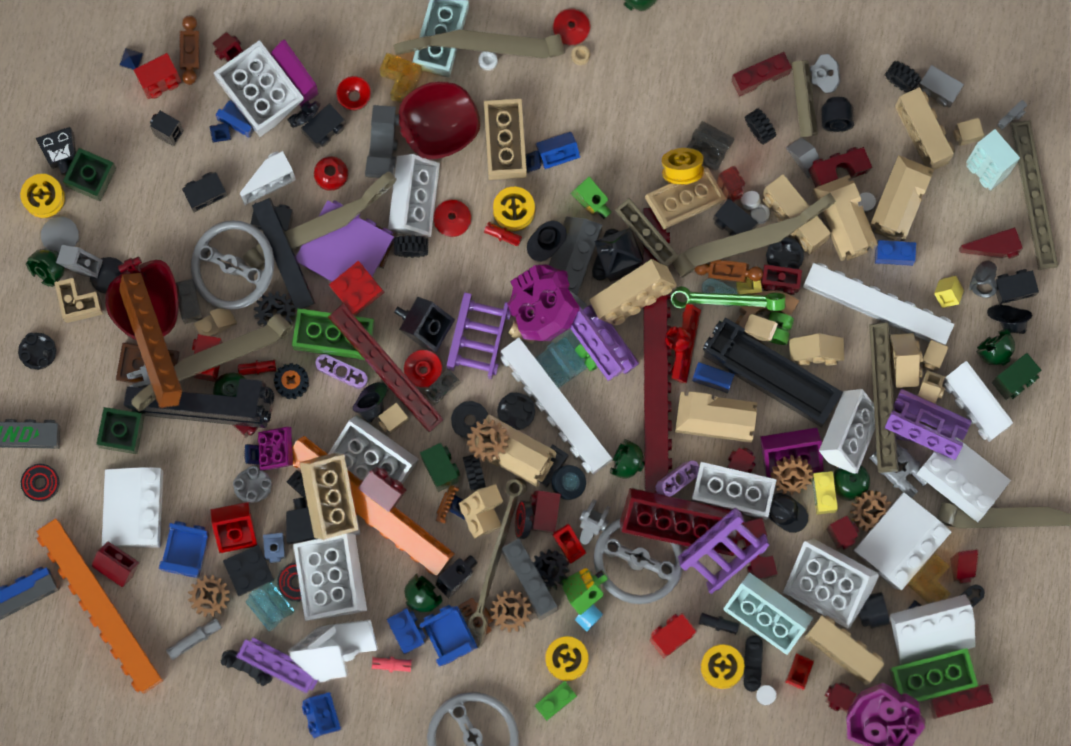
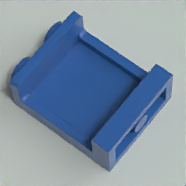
M175 521V524L170 523L163 560L160 561L159 569L169 573L199 578L209 532L203 526L194 525V528L186 527V523Z
M447 605L440 609L441 613L436 616L434 613L423 618L424 622L419 624L421 628H425L439 658L436 659L439 667L447 665L478 648L458 606L451 607Z

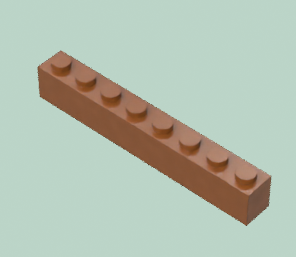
M141 273L124 274L121 278L119 291L159 408L178 406L182 389Z

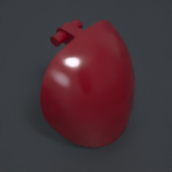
M430 82L410 92L400 104L399 125L402 129L400 130L402 137L406 139L407 144L418 156L425 159H440L461 151L474 140L480 130V117L474 101L464 88L455 83Z
M139 256L134 259L129 258L118 266L122 274L109 284L106 291L105 305L107 313L122 332L136 340L119 288L122 275L141 273L162 335L165 337L174 328L178 317L179 298L173 273L168 264L162 260L155 259L142 263Z

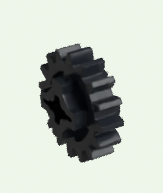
M270 291L268 297L262 295V302L256 301L259 307H254V311L258 312L254 317L255 319H260L257 322L259 326L264 324L263 327L267 325L268 322L264 319L267 320L273 317L272 309H276L277 313L282 317L287 315L285 319L290 324H293L290 318L296 316L294 312H291L295 310V306L290 305L292 303L291 298L286 300L287 296L285 293L280 296L279 291H276L275 295H272ZM276 300H277V301H281V302H283L284 304H283V305H279V304L276 303ZM269 302V305L267 306V308H266V309H263L264 306Z
M548 549L547 554L541 551L540 557L534 556L536 561L533 564L548 591L550 592L551 587L557 590V585L563 586L562 580L568 579L565 573L570 572V569L566 567L569 565V562L557 550L552 552Z

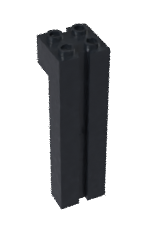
M726 317L723 322L719 320L712 333L714 337L711 338L709 336L704 344L703 350L705 353L703 357L822 427L843 392L744 333L745 329Z
M240 378L236 397L182 392L178 406L159 408L157 399H155L146 408L138 411L131 402L144 388L127 386L123 405L128 409H132V412L142 413L143 416L267 428V424L271 420L270 408L271 404L274 403L275 395L270 387H266L262 380Z

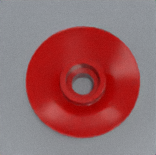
M566 9L555 17L553 32L554 35H561L563 44L577 45L588 37L590 22L583 12L577 9ZM570 22L575 24L573 28L568 26Z
M444 201L438 205L434 212V225L445 236H460L467 231L471 224L470 210L461 201ZM450 214H455L456 217L455 219L451 220L448 216Z
M428 350L413 352L404 364V374L416 387L420 388L435 384L442 373V364L439 357ZM421 368H427L426 373H421L420 370Z

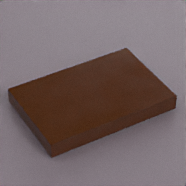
M122 342L116 381L127 383L144 381L143 376L135 379L127 378L128 373L140 370V367L144 366V361L138 345ZM168 350L173 366L178 364L180 352Z

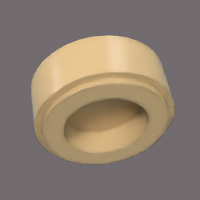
M583 45L574 47L571 53L572 61L577 65L586 64L590 59L589 49Z

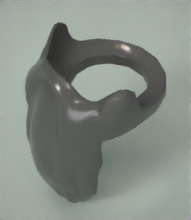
M988 260L978 265L970 281V291L972 290L976 295L984 298L995 295L997 292V282L995 280L997 266L995 263ZM990 284L992 291L988 293L981 292L977 285Z

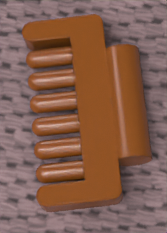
M450 486L448 492H445L436 513L438 514L437 522H446L444 517L447 516L446 513H448L450 504H452L456 492L459 491V487Z
M470 598L460 604L459 608L463 609L462 613L467 612L464 616L468 617L477 611L478 603L473 598ZM485 606L484 614L488 619L487 635L492 631L489 624L494 620L491 619V615ZM475 617L474 624L477 623L475 626H482V618Z

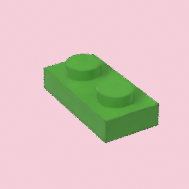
M564 681L534 706L544 719L548 721L574 700L577 695Z

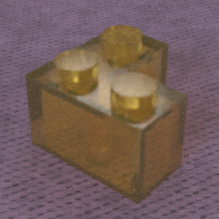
M386 53L380 67L381 76L395 81L390 95L392 100L402 103L403 99L416 89L423 72L421 65Z
M935 553L907 585L928 604L946 600L951 593L937 580L950 566Z

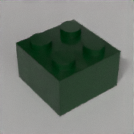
M79 148L63 183L67 188L101 202L116 171V166L109 160Z
M1026 353L1000 373L992 381V384L1005 400L1010 397L1015 399L1025 390V385L1028 388L1040 378L1038 374L1042 370L1030 355Z
M104 407L96 445L101 449L138 454L145 417L142 413Z
M440 442L420 452L421 459L438 492L459 483L460 471L456 463L451 464L450 459L452 457L447 446L443 447Z

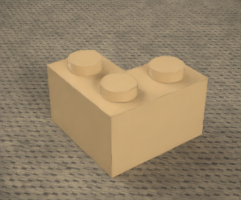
M74 278L54 282L62 318L66 323L103 315L100 297L97 292L79 295L77 282Z
M818 333L789 339L790 361L798 363L799 366H809L810 362H825V365L833 366L837 365L839 361H844V339L841 337Z
M914 333L891 335L890 343L895 387L919 386V379L922 378V368L919 367V363L923 362L922 351H919V341L915 340Z
M496 484L477 490L459 503L461 512L467 521L474 539L492 533L501 527L494 508L503 503Z

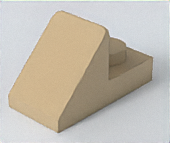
M223 308L210 311L211 315L194 323L199 334L212 337L237 324L231 311Z
M750 314L744 327V332L757 341H771L778 323Z

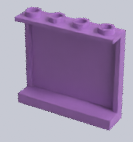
M327 200L319 216L344 205L335 200L333 202ZM359 214L347 226L302 245L296 255L298 264L331 282L358 260L373 277L392 241H394L393 232L384 227L382 230L375 227L377 223L368 218L365 221L359 218Z

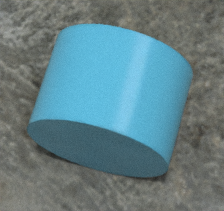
M593 604L583 614L578 615L575 621L585 631H589L604 614Z

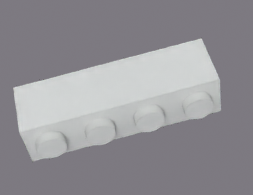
M414 154L397 156L395 178L397 180L393 185L388 230L405 235L431 237L440 163Z
M967 361L945 377V384H943L945 390L949 394L952 393L954 395L957 406L966 411L967 419L972 421L971 424H976L979 428L978 433L984 440L987 439L990 442L1013 424V421Z
M863 389L843 391L819 450L828 463L854 474L859 471L875 430L874 403Z
M701 462L691 501L730 510L736 507L745 516L767 520L776 479Z

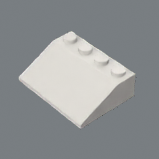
M260 40L214 72L217 82L259 137L274 128L304 100L303 96Z
M358 415L348 421L328 453L344 454L347 469L362 481L377 466L386 470L388 476L392 479L398 480L403 484L419 460Z
M963 443L956 460L935 451L917 473V475L976 522H979L1011 481L965 443Z
M140 467L105 470L102 546L109 541L116 547L160 548L163 470L161 468Z
M902 493L853 551L894 589L902 590L950 535L951 531L907 494Z
M347 533L325 540L316 539L293 544L305 621L367 611L355 534Z
M810 539L804 541L783 593L849 629L870 596L879 574L822 542Z
M966 595L890 614L899 665L975 647V621L972 604Z

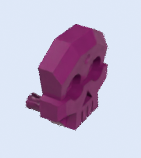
M548 264L534 265L510 281L513 291L507 305L511 315L516 316L518 330L524 339L551 341L570 329L580 307L568 289L570 284L567 271L555 269Z
M885 683L862 690L847 711V739L864 746H912L925 728V719L921 715L919 701L906 693L901 695L893 687Z

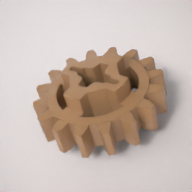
M484 419V424L482 425L476 422L478 427H471L473 433L467 434L468 438L471 439L467 441V445L472 446L469 451L471 453L475 452L474 457L476 459L481 456L482 462L486 458L492 462L493 457L499 460L500 453L506 454L503 448L509 447V444L505 442L509 440V436L504 435L507 433L506 428L501 429V423L495 425L493 419L490 423ZM498 434L501 437L500 444L497 442ZM476 437L479 439L480 442L478 444V447H476ZM483 437H484L485 439H486V438H487V439H490V438H491L493 444H492V443H489V442H485L484 439H483Z
M791 455L788 460L786 457H783V462L777 460V466H772L771 478L776 479V490L780 491L782 489L783 494H786L787 491H790L791 495H793L794 491L800 494V489L807 490L806 484H812L811 478H813L811 464L808 465L806 459L802 461L801 456L794 459V456Z
M868 490V493L862 492V497H855L857 503H851L855 507L854 510L850 511V513L855 514L852 521H858L856 525L859 528L862 527L863 531H870L878 523V519L885 515L889 509L888 506L891 504V501H885L887 496L881 495L880 491H875V493L873 490ZM872 509L877 510V511H873V512H871V513H867V512H866V511H870V510H872Z
M204 575L203 581L197 578L198 584H191L194 590L188 591V594L192 595V598H189L188 601L194 602L191 608H198L196 613L199 615L204 612L203 615L206 618L208 613L212 617H215V612L221 615V608H228L225 602H230V599L226 597V595L230 594V591L225 590L228 585L226 583L221 585V578L215 581L214 575L210 579ZM206 584H215L217 587L209 588ZM200 589L201 594L200 597L197 599V592ZM205 589L210 594H213L212 600L214 601V603L209 599L205 600V598L207 597ZM222 593L221 602L218 603V596ZM211 605L213 608L205 609L202 606Z
M511 590L510 595H508L507 591H503V597L497 595L498 602L492 601L495 608H491L490 611L494 612L495 615H492L491 619L497 620L494 624L495 626L501 624L500 630L502 631L507 627L509 633L512 632L513 628L516 632H519V626L526 628L524 622L531 621L528 615L533 614V612L528 611V608L532 604H526L528 597L522 599L521 592L516 596L514 590ZM514 598L518 601L513 604L509 603L506 599ZM501 605L503 609L502 614L499 616V607ZM507 606L510 608L515 607V616L508 615L509 610ZM521 608H524L523 617L520 616ZM513 619L516 624L509 625L505 622Z

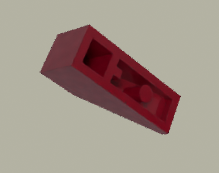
M1014 227L963 244L959 251L965 254L995 258L1008 257V259L1019 256L1023 247Z
M978 549L961 551L950 558L954 582L959 581V584L971 583V579L976 577Z

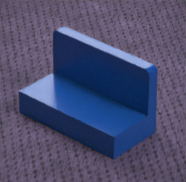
M231 101L226 103L223 110L219 108L215 114L218 121L223 124L228 123L229 127L248 138L254 132L252 126Z
M572 132L536 143L544 169L581 158Z
M698 362L692 381L728 393L734 374Z

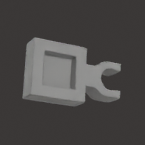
M1021 100L997 125L1003 130L1015 118L1019 120L1026 113L1024 110L1027 104Z

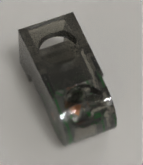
M447 369L424 392V395L436 405L454 388H457L461 382Z

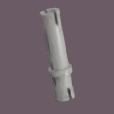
M214 618L202 627H197L196 631L166 649L170 658L174 660L199 642L206 641L211 634L221 629L222 626Z

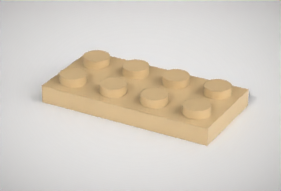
M707 167L704 169V175L700 180L690 184L671 183L648 193L645 199L663 229H666L725 202L726 197Z

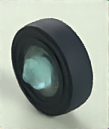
M565 465L558 468L552 476L553 491L561 494L560 498L565 500L578 498L586 488L584 473L573 465Z

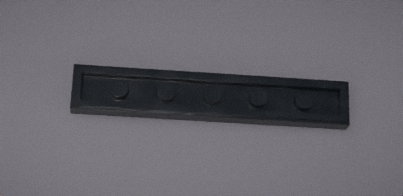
M271 198L252 205L262 231L272 247L274 259L296 311L298 308L304 309L315 304Z

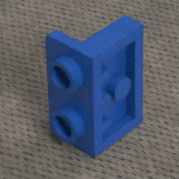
M407 608L386 619L404 654L424 645L423 639L426 638L422 628L417 629L414 623L418 620L413 610L409 612Z
M330 692L302 701V710L307 717L308 730L312 734L313 739L341 730Z

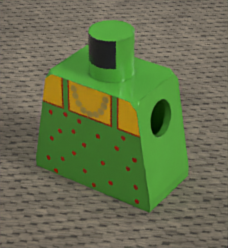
M590 177L585 179L571 192V195L591 215L597 212L605 219L612 213L605 205L609 199ZM592 198L596 199L597 204L592 202Z
M584 568L569 576L568 579L562 580L564 584L562 586L570 604L579 615L583 614L603 596L604 593L600 585L607 581L608 577L603 570L593 575L588 568Z

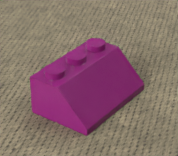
M283 39L270 54L303 96L304 100L298 104L301 107L305 102L319 95L317 85L286 40Z
M817 427L760 436L766 477L771 478L772 466H777V460L783 462V457H786L788 460L791 455L794 456V459H797L798 456H801L802 461L806 459L808 465L811 464L812 473L824 471L823 455L819 452L822 440Z

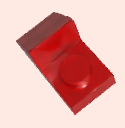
M569 523L552 534L554 541L570 564L587 554Z
M796 653L785 683L804 690L814 660Z

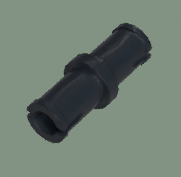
M703 612L698 623L699 625L715 628V631L719 632V630L734 635L737 634L739 623L725 620L722 616L715 617Z

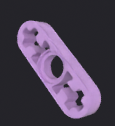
M322 354L316 359V367L320 372L357 389L364 388L368 383L366 373L327 354ZM328 359L329 365L333 366L334 362L337 364L333 367V373H331L330 367L325 366L321 368L322 365L319 362ZM341 366L347 369V374L343 377L336 374L337 368ZM351 370L354 371L352 375L355 377H359L360 375H362V379L364 380V382H359L358 384H356V380L352 377H350V381H348L347 379L350 376Z
M696 461L684 462L658 481L656 485L657 494L672 496L694 480L699 471L698 463ZM677 474L681 478L680 484L676 482Z

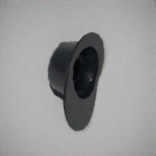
M552 220L545 222L536 229L527 242V253L530 258L539 262L546 261L563 245L567 236L563 224Z
M994 305L987 310L988 316L993 320L999 321L1003 330L1008 329L1010 333L1025 334L1027 323L1033 316L1029 310L1018 309L1008 305Z
M377 382L364 388L352 407L353 411L359 413L362 418L371 423L384 411L383 399L387 394V385Z
M773 494L768 518L787 532L796 533L802 531L808 523L806 509L787 494Z

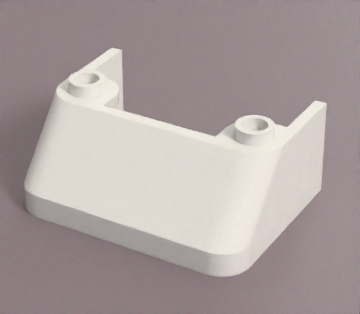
M371 620L318 627L293 646L289 653L291 659L310 676L319 680V682H324L330 678L347 676L344 661L353 660L354 656L360 652L376 651L378 647Z

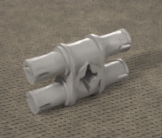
M897 444L898 466L905 463L904 467L897 473L895 471L881 474L885 475L893 484V487H898L903 493L912 498L918 490L906 480V476L912 474L922 486L927 482L917 475L921 469L920 462H917L907 452V449H902ZM877 451L869 457L876 465Z

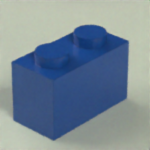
M877 241L875 264L913 266L915 263L916 242Z

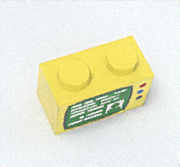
M833 471L813 473L812 486L816 515L835 513L838 507Z

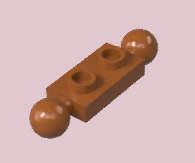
M188 15L182 21L186 31H180V69H186L182 74L183 82L187 85H192L197 80V75L193 69H199V31H193L197 26V20L194 16Z
M717 260L710 262V265L706 263L694 269L696 274L703 276L709 273L708 278L715 280L746 283L747 277L754 282L760 281L763 277V271L760 267L754 266L749 269V264L743 262Z

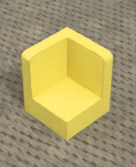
M957 276L939 280L934 294L941 307L945 308L959 304L964 290Z
M747 278L746 283L736 282L737 294L755 295L762 292L761 280L754 282Z

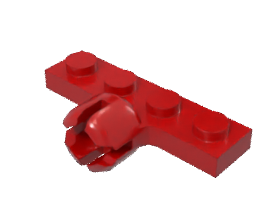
M686 304L682 315V327L673 326L666 333L669 338H665L666 344L675 350L676 358L672 367V379L686 384L701 314L699 308Z

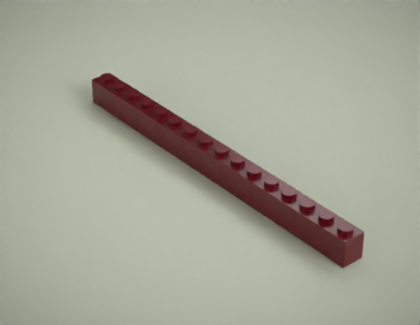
M643 208L645 217L670 244V232H666V229H663L651 208ZM643 244L644 263L651 259L658 262ZM671 292L657 298L655 303L643 307L645 491L656 494L658 481L669 474L668 469H672V458H668V450H672V439H668V431H672V420H668V412L672 411V402L668 401V393H671V382H668V375H671V363H668V356H671V348L665 341V338L669 337L666 333L671 328V325H667V318H671V307H667V299L671 298Z

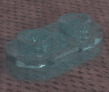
M713 278L705 280L702 285V293L738 294L733 287ZM712 286L715 290L714 292H709L707 288Z

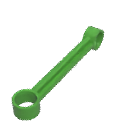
M680 286L675 288L671 295V303L677 308H685L686 304L689 303L766 307L772 311L783 310L786 307L785 295L782 293H770L767 295L690 292L688 288ZM683 293L687 296L688 300L680 302L675 298V294Z

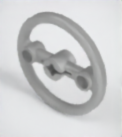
M225 221L211 227L199 239L191 259V275L199 294L213 306L229 310L247 307L258 300L267 290L274 271V255L268 239L258 228L242 221ZM231 229L250 233L262 247L265 257L264 270L245 265V262L240 257L219 253L216 248L208 245L210 240L217 234ZM210 250V251H211V254H210V256L207 258V253H208V251ZM201 260L220 265L224 273L245 277L247 281L256 285V289L248 296L236 301H225L215 297L203 283L200 273ZM226 262H230V263H232L234 266L239 267V268H241V269L234 268L233 266H231V264H228V263H226ZM257 272L258 278L254 280V275Z
M621 518L613 521L601 533L594 550L596 573L600 570L605 572L603 566V554L608 557L617 556L627 560L633 570L638 571L646 568L656 572L661 579H667L668 582L660 590L647 595L627 593L615 586L609 577L602 585L616 598L633 604H647L665 597L677 585L682 575L683 568L680 566L678 556L683 552L682 546L671 543L675 555V564L669 561L660 562L651 558L648 551L644 548L631 550L620 545L618 540L611 539L612 533L620 528ZM608 544L615 545L616 552L609 551ZM637 556H640V557H641V559H640L641 562H640V563L637 562V558H636ZM661 567H668L670 574H664Z
M463 693L450 698L437 709L428 727L427 745L436 746L437 727L445 713L449 712L459 724L464 734L463 741L466 746L476 745L472 741L468 742L470 737L465 724L473 735H478L476 738L477 745L484 746L482 744V733L473 727L464 707V702L478 701L491 705L502 714L509 727V746H518L519 743L517 724L509 709L496 698L483 693ZM457 707H461L464 710V715L460 718H456L453 715V711Z

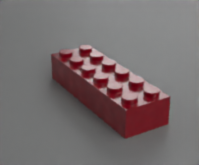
M629 488L620 519V528L623 533L689 547L732 510ZM733 530L727 537L737 545L741 533ZM722 542L713 547L717 553L734 556V553Z

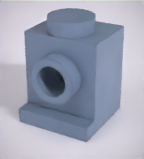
M283 533L263 535L265 559L269 560L270 563L281 562V559L286 558ZM274 544L277 545V550L271 551L270 547Z

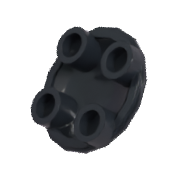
M309 101L305 102L300 107L301 111L299 113H295L288 118L287 121L290 123V127H298L310 121L319 110L320 103L317 101L312 103Z
M786 237L778 243L769 245L766 258L769 265L799 269L804 260V251L799 242L793 238Z
M113 257L101 258L103 261L98 277H90L92 286L100 293L106 294L109 284L122 274L118 266L123 263Z
M37 332L28 333L19 344L18 355L24 366L40 370L52 364L56 357L57 349L55 342L48 335Z
M509 393L498 404V419L516 430H522L528 427L534 420L535 404L525 394Z

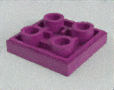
M292 427L258 432L260 470L265 471L293 466Z

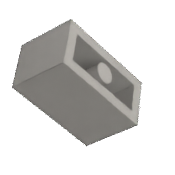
M931 65L918 88L920 87L922 92L925 91L928 97L936 99L939 105L950 108L964 84Z
M62 245L56 263L81 276L97 278L103 260L79 247Z

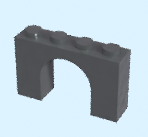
M518 538L502 547L503 556L523 585L530 599V604H532L539 620L557 612L555 601L520 539Z

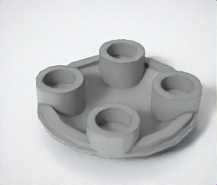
M54 217L48 220L41 230L42 243L47 249L57 251L58 253L62 245L74 247L79 241L76 224L66 217Z
M250 466L239 473L233 481V487L239 499L244 502L256 503L269 495L272 483L271 478L266 472L258 469L256 466Z

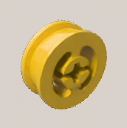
M677 148L666 152L662 156L661 161L664 167L662 175L670 183L690 184L700 180L704 175V168L702 166L703 155L698 150Z
M48 174L31 176L24 182L21 188L20 197L22 204L33 216L38 218L52 217L64 205L65 192L63 187L54 177ZM47 185H51L55 189L54 200L50 196L52 193L46 187ZM32 191L35 195L33 198L40 205L39 207L31 204L30 196Z
M515 186L501 190L493 203V215L496 222L502 228L506 227L508 231H520L529 226L535 215V203L531 194L527 190ZM515 197L517 219L520 218L522 213L525 212L526 215L523 218L509 220L503 216L507 215L508 218L513 219L512 201L509 198ZM509 199L506 205H502L505 200Z
M565 636L554 640L549 645L545 655L549 672L555 678L562 681H572L579 678L588 666L587 649L580 640L574 637ZM567 645L568 649L562 650L560 655L566 657L567 654H570V659L576 661V656L573 651L577 649L580 652L582 659L576 670L566 672L565 670L573 667L574 663L568 661L566 664L564 659L559 656L558 661L561 667L556 668L553 664V654L561 646Z
M722 644L710 648L703 656L701 662V673L704 680L712 687L718 689L733 687L739 682L744 672L742 655L738 650L729 645ZM720 654L721 657L715 661L714 665H720L721 662H725V666L731 667V662L727 658L728 655L731 656L737 665L736 674L732 678L725 680L724 676L728 675L731 669L726 668L724 672H721L719 667H714V672L718 675V678H714L708 669L709 660L714 655Z

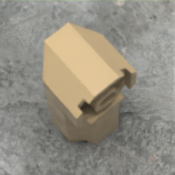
M898 155L871 220V229L874 226L876 227L875 232L892 240L902 237L900 241H905L934 169Z
M849 175L816 187L812 191L816 202L829 193L836 200L833 205L821 214L827 229L831 232V239L841 261H844L845 258L851 260L868 253L867 248L871 247L873 250L878 245L863 206L858 205L861 197L854 181H850L851 177Z
M685 392L680 393L676 433L752 443V431L755 430L757 402L715 396V399H711V394L689 392L688 396H684Z
M488 414L486 418L488 423L493 419L495 425L501 423V429L506 428L507 433L504 435H508L509 440L505 442L509 444V447L503 448L506 454L500 453L499 460L493 457L492 462L488 458H486V461L497 467L500 465L501 468L538 487L540 485L538 481L543 482L554 463L550 460L551 457H556L555 450ZM498 434L497 438L499 444L501 442L500 434ZM476 437V447H478V444L480 442L479 439ZM483 437V439H484L485 442H489V443H492V444H493L491 438H490V439H487V438L485 439V438Z

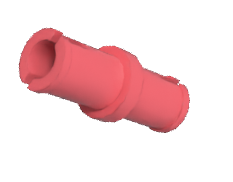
M373 657L372 669L389 670V672H393V670L411 672L412 660L394 659V657Z

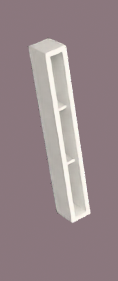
M813 263L803 285L805 289L881 322H888L890 326L904 332L914 333V336L927 342L933 340L946 345L954 327L951 320L941 316L939 318L928 309L921 310L916 308V305L912 302L898 300L896 295L890 293L886 295L875 286L868 287L863 285L861 280L847 278L843 272L837 270L833 272L822 263Z
M517 338L500 351L502 356L500 360L506 367H511L513 370L511 374L517 382L521 380L525 386L523 389L529 397L533 396L537 401L535 405L539 411H544L548 415L547 421L552 427H557L560 431L558 435L564 443L567 441L571 445L570 451L576 458L578 456L583 461L581 465L587 473L591 471L594 475L612 461L611 456L521 339Z

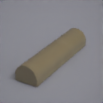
M809 61L791 62L800 135L801 137L815 136L818 134Z
M630 198L615 209L617 214L631 228L633 233L659 263L668 267L678 258V254Z

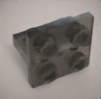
M702 121L693 132L687 148L701 152L703 155L702 164L717 171L733 144L734 138Z

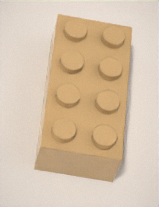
M919 87L899 96L895 108L924 165L935 170L949 164L954 155V147L950 141H947L944 127L938 124L936 120L937 114L934 108H930L926 92H922Z
M522 99L484 101L489 180L526 178Z
M784 174L765 187L762 196L764 199L762 201L768 208L773 209L775 212L774 216L779 222L797 217L810 207ZM816 216L791 233L790 236L792 238L795 237L803 251H807L810 255L828 241L831 232L819 217Z
M651 259L590 298L589 301L598 319L612 325H620L625 322L627 317L638 314L646 305L655 303L656 299L660 296L669 294L677 285L668 267Z
M332 453L300 462L314 538L325 540L359 530L344 454Z
M821 616L804 638L863 684L868 685L884 666V663L881 662L883 659L875 652L871 654L867 651V646L861 641H854L850 638L851 634L847 630L837 628L834 625L836 622L828 616L825 618Z

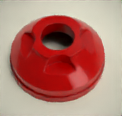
M350 76L339 83L336 95L339 103L344 108L356 111L368 104L371 90L369 84L363 78ZM351 92H358L360 98L357 101H351L349 99Z
M328 156L322 158L316 164L314 178L322 189L334 191L340 189L346 183L348 169L341 159ZM333 166L336 169V173L328 176L325 174V168Z

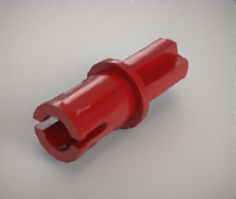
M491 222L487 223L488 226L484 230L485 234L487 233L498 238L500 242L503 240L514 246L520 245L522 241L520 235L508 231L506 227L501 228Z
M275 359L261 362L256 360V362L238 365V373L241 375L256 373L259 375V373L276 372Z

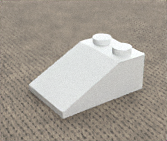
M283 151L270 154L268 159L263 162L242 189L240 195L245 205L296 180Z

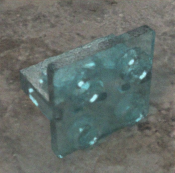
M566 337L556 344L554 342L549 344L547 350L535 358L558 389L587 369L584 361L579 357Z
M272 582L252 591L248 595L249 598L245 601L269 632L284 618L294 613L290 603L285 600Z

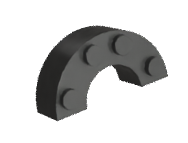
M373 105L369 156H367L365 171L366 177L380 178L387 172L393 174L396 166V157L393 156V152L397 151L398 140L395 139L396 125L399 126V114H396V107Z

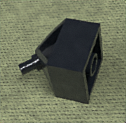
M631 228L594 241L604 271L610 282L625 277L645 264Z
M417 297L410 311H405L398 306L394 311L395 314L404 320L399 330L421 347L434 352L438 351L455 321L452 316L435 303Z

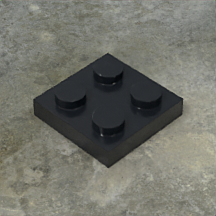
M259 545L223 560L239 597L274 581Z

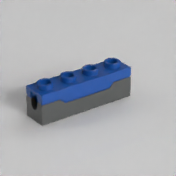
M39 567L33 570V574L28 577L22 576L17 578L11 586L4 585L0 587V620L59 591L47 567Z

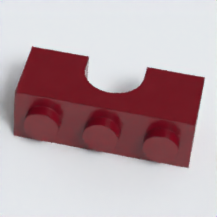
M782 52L733 74L731 81L739 97L756 90L759 85L766 81L773 80L774 82L790 75L792 67L785 52Z
M857 147L848 149L847 153H835L829 157L830 159L823 160L821 158L814 161L808 171L815 187L837 180L836 168L845 169L851 179L868 173L873 167L865 148L857 149Z
M763 518L744 522L743 526L757 539L763 534L767 536ZM741 534L739 541L743 540L744 548L742 550L744 551L751 543ZM757 555L749 562L747 572L759 580L775 577L778 574L773 555L768 557Z
M988 684L928 700L934 719L994 703Z

